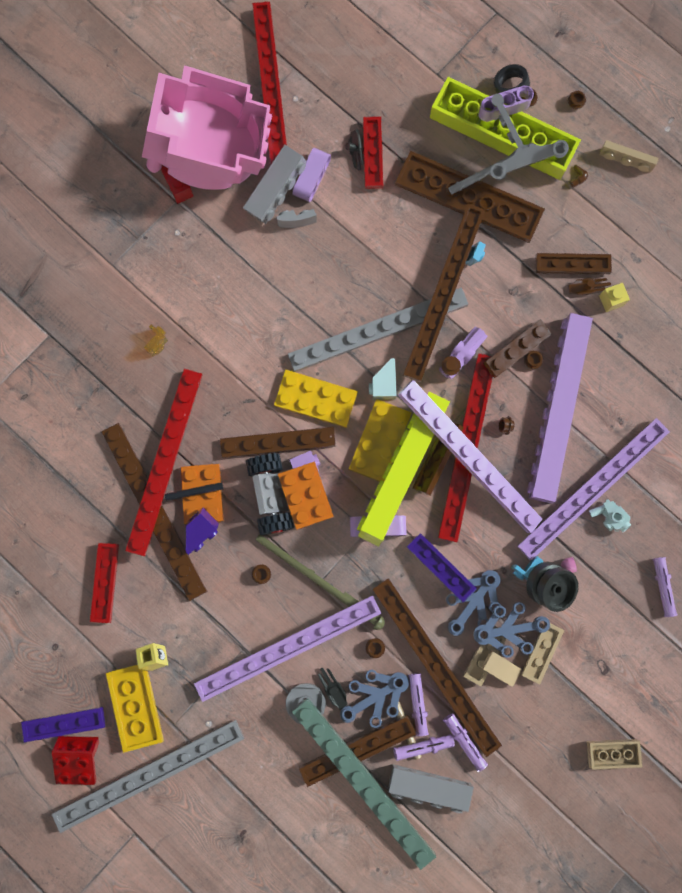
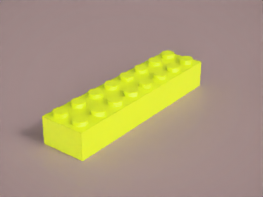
M447 77L431 108L430 119L510 156L518 146L516 143H511L507 135L510 132L507 125L503 127L499 119L486 122L479 117L482 101L489 96ZM522 111L509 115L523 145L534 143L544 146L554 144L558 140H564L568 143L569 149L564 157L556 158L553 156L529 165L561 180L581 139Z
M428 392L427 395L445 413L450 401ZM415 413L407 426L410 431L406 429L399 442V445L402 447L397 446L392 456L391 462H393V465L389 463L382 478L385 481L380 480L374 493L377 498L371 499L365 511L368 513V516L363 515L356 529L360 531L358 537L378 547L383 541L434 436V433Z

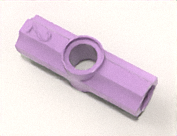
M475 326L466 338L458 343L451 352V356L459 359L462 368L472 359L476 353L475 351L488 336L482 329ZM441 367L439 369V371L450 380H452L456 376H450L445 374Z

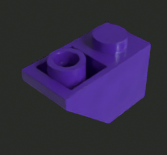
M203 507L189 519L186 525V553L188 555L193 551H199L207 538L211 540L218 533L219 523Z

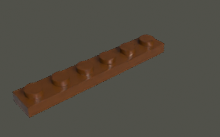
M334 427L220 438L222 458L336 446Z
M406 714L346 743V745L361 762L416 735V732ZM326 754L299 766V771L307 787L340 772Z

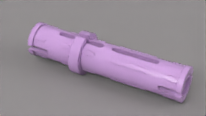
M666 557L653 558L656 576L654 577L658 581L664 617L677 616L670 584L671 574H668Z
M421 673L409 674L414 712L412 713V718L415 720L416 736L429 735L426 721L428 714L424 706Z
M454 713L449 714L443 719V722L453 734V739L458 741L476 768V771H482L488 766V763L467 735L466 728L461 726Z
M449 734L448 736L430 737L426 741L393 748L396 761L431 752L435 754L439 750L454 747V739ZM441 743V745H436V746H432V747H428V748H427L428 745H433V744ZM416 748H421L420 750H416V751H412V752H408V753L406 752V751H408V750H412V749H416Z

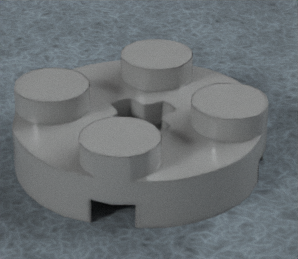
M301 683L293 687L287 696V713L298 724L301 723L294 716L292 710L300 704V701H304V698H309L322 715L325 711V696L321 689L314 684Z

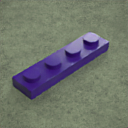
M421 533L407 546L462 603L477 590Z
M103 707L21 722L24 742L106 727Z

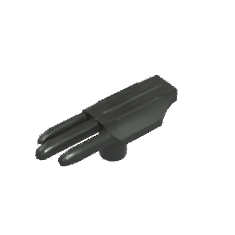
M356 129L351 132L345 149L349 150L350 155H352L354 169H357L358 166V170H361V165H363L362 146L359 130Z
M322 667L320 670L329 684L327 686L319 673L318 676L325 688V693L331 703L341 710L348 705L347 695L331 670L327 668L333 683Z

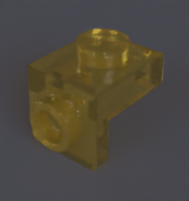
M151 324L149 328L155 336L145 345L144 349L153 357L164 349V345L168 340L164 336L166 332L161 327L157 326L155 328Z

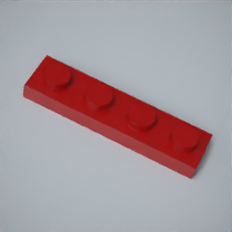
M381 116L363 117L365 189H383Z
M98 543L90 622L111 623L119 544Z

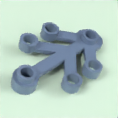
M487 570L480 578L468 579L474 586L481 585V587L465 601L470 602L458 619L451 620L448 623V631L452 635L458 636L463 633L464 623L476 606L479 618L478 626L482 620L488 621L483 598L487 591L490 598V612L493 613V604L501 606L498 603L496 588L500 584V576L497 572ZM489 576H492L494 578V582L492 584H489L487 581V578ZM449 594L446 597V603L450 606L461 603L454 594ZM450 596L455 597L453 604L449 603L448 599ZM498 608L497 614L501 611V608ZM455 624L460 626L459 631L453 630Z
M516 602L513 604L512 611L502 626L493 629L498 619L506 614V609L498 605L494 607L493 614L487 623L475 628L473 636L477 643L481 645L490 644L499 650L502 656L510 658L514 654L513 648L509 645L504 646L494 637L503 636L519 647L522 653L531 654L533 652V645L529 642H524L514 634L532 630L544 633L549 630L550 622L546 617L538 616L533 622L513 625L519 614H523L526 609L523 603ZM518 604L522 606V610L520 612L516 611V606ZM497 608H501L503 610V613L501 615H497ZM541 621H544L546 624L544 628L539 626ZM482 631L487 632L485 639H482L480 636ZM526 644L530 646V650L527 652L523 649ZM505 648L510 649L509 655L504 654Z
M372 669L368 670L366 679L369 682L377 680L388 684L382 689L352 680L349 683L351 692L356 693L359 691L371 695L353 707H343L340 712L341 719L344 722L350 723L354 721L357 713L376 702L373 716L370 718V725L373 728L380 727L385 696L393 692L391 704L387 707L386 711L388 716L396 717L399 713L398 703L400 694L409 686V680L403 673L397 672L392 676L377 673ZM370 672H374L376 675L373 680L368 678ZM401 679L403 681L402 686H396L395 681ZM352 683H358L359 688L353 690L351 688ZM391 707L396 708V713L393 715L389 713ZM346 711H351L352 716L350 718L344 716ZM373 718L379 719L378 725L372 724Z

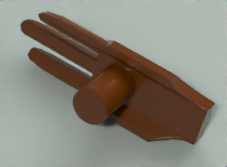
M607 278L577 279L574 283L568 285L569 294L587 295L604 291L606 288H594L610 286L611 282L595 284V282L607 281Z

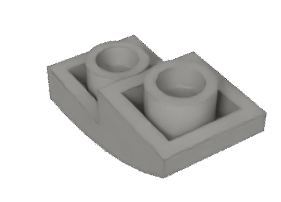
M314 209L303 210L297 216L294 210H286L276 217L278 226L283 228L303 227L317 222Z

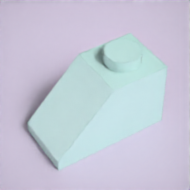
M391 358L373 377L372 383H369V395H373V400L396 399L395 358Z

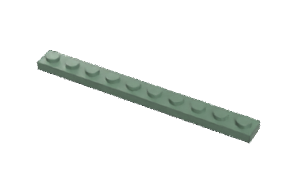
M306 698L292 710L294 716L419 869L422 870L436 858L435 852L310 699Z

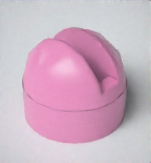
M573 557L562 561L561 568H565L572 573L577 572Z

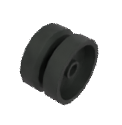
M547 561L538 564L530 572L526 582V591L534 602L543 605L550 611L560 612L570 607L576 599L579 583L577 577L571 571Z

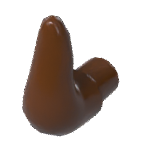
M574 165L578 176L570 181V185L573 188L581 185L588 178V172L578 165Z

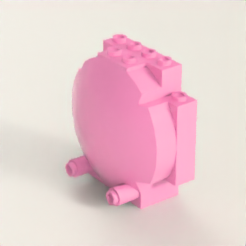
M184 66L181 79L159 73L142 157L147 158L146 166L148 170L156 173L164 165L168 168V174L190 186L210 190L230 188L232 184H240L251 174L258 175L260 168L264 169L266 163L264 154L267 152L268 143L265 140H268L270 128H267V125H270L272 114H269L270 105L253 101L252 94L249 93L250 85L188 66Z

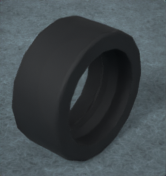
M510 64L500 69L494 77V86L497 94L521 86L530 87L527 69L518 64ZM518 77L523 79L516 87H502L503 83L510 78Z

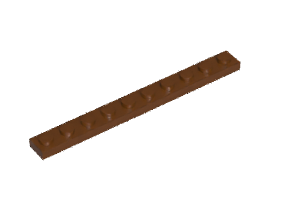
M468 204L405 368L404 377L420 383L422 381L485 209Z
M117 423L102 431V434L140 505L149 478L120 423ZM162 505L153 532L188 600L192 601L208 591Z
M389 578L372 590L484 756L488 757L502 747L500 741Z

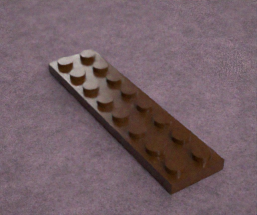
M413 151L409 152L395 182L396 186L463 215L468 204L485 209L481 223L530 243L545 208L482 181H477L461 191L459 190L451 194L449 187L470 176Z

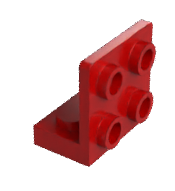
M58 736L52 750L56 784H96L94 756L99 745V737Z

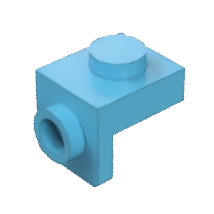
M479 241L472 245L465 264L472 266L480 262L485 255L484 248L486 244Z
M536 556L528 563L524 570L516 564L512 565L511 569L514 570L513 574L517 578L527 580L533 568L544 561Z

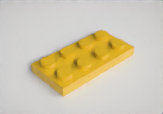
M285 369L274 406L347 428L358 391Z
M376 399L348 470L378 482L380 480L384 482L385 479L382 477L388 464H392V456L397 446H399L412 412Z
M137 664L107 672L106 677L123 753L162 743L164 739L148 670L139 669Z

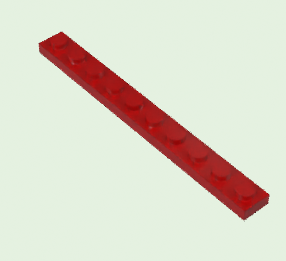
M270 1L252 3L263 102L270 105L269 114H272L271 123L267 125V128H270L268 146L270 163L272 164L283 146H287L271 5Z
M479 353L476 359L462 424V433L477 449L493 376L483 364L491 356ZM456 457L438 539L458 543L472 474Z
M185 368L183 370L125 550L126 552L143 557L146 556L201 383L202 373Z

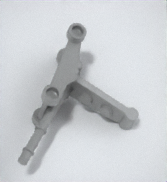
M495 94L492 97V104L499 109L501 115L498 118L503 127L507 125L510 131L507 135L511 143H516L518 148L501 161L478 173L476 172L460 182H456L457 184L449 187V191L451 194H454L477 181H481L482 178L490 174L495 179L501 180L509 172L553 156L562 158L567 154L569 145L564 140H558L554 144L544 146L534 143L523 145L503 105V96Z

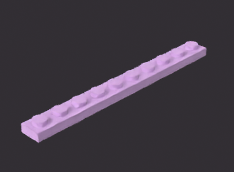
M414 380L410 381L398 396L527 533H532L542 518Z
M657 418L654 419L520 542L517 547L529 560L534 559L670 431Z
M372 595L194 683L203 702L380 615L381 611Z

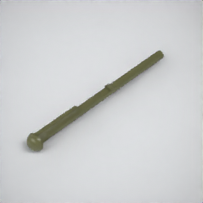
M260 534L257 536V542L348 607L359 602L347 592L343 594L316 575L315 571L308 569ZM378 615L368 620L375 625L373 627L374 630H380L384 627L385 621L382 616Z

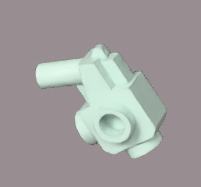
M609 499L602 506L589 510L591 517L600 514L606 517L603 524L610 532L612 530L616 532L621 530L623 533L631 526L630 516L626 511Z

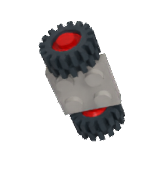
M264 454L245 460L248 476H253L260 515L270 514V516L257 519L259 534L267 535L294 529L291 513H285L289 511V506L278 474H270L283 470L280 454Z

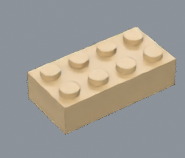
M637 739L587 741L588 766L591 769L642 767L640 741Z

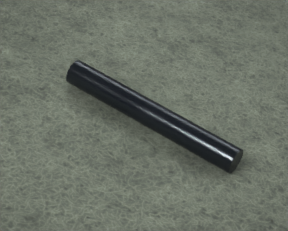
M223 482L166 493L165 500L170 501L224 490Z

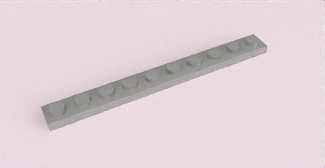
M462 287L455 290L447 314L469 305ZM432 299L288 353L294 372L423 324Z
M234 720L57 810L52 816L59 832L61 833L243 740L244 736L237 721Z

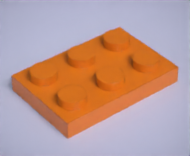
M315 461L278 474L296 530L334 517Z
M220 464L181 467L182 490L221 482ZM222 490L183 498L185 525L202 507L217 522H224Z

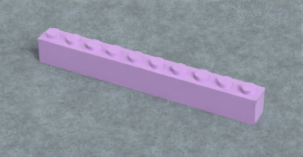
M570 313L562 321L561 329H563V335L559 337L557 344L560 350L554 359L556 369L551 374L550 383H552V388L548 391L546 401H549L548 407L544 409L542 419H545L544 427L541 426L539 431L541 441L535 450L537 460L532 465L531 474H533L532 482H529L527 493H530L529 499L546 503L556 502L593 320L591 317Z

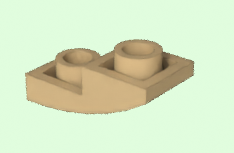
M493 651L489 652L481 667L512 687L522 669Z

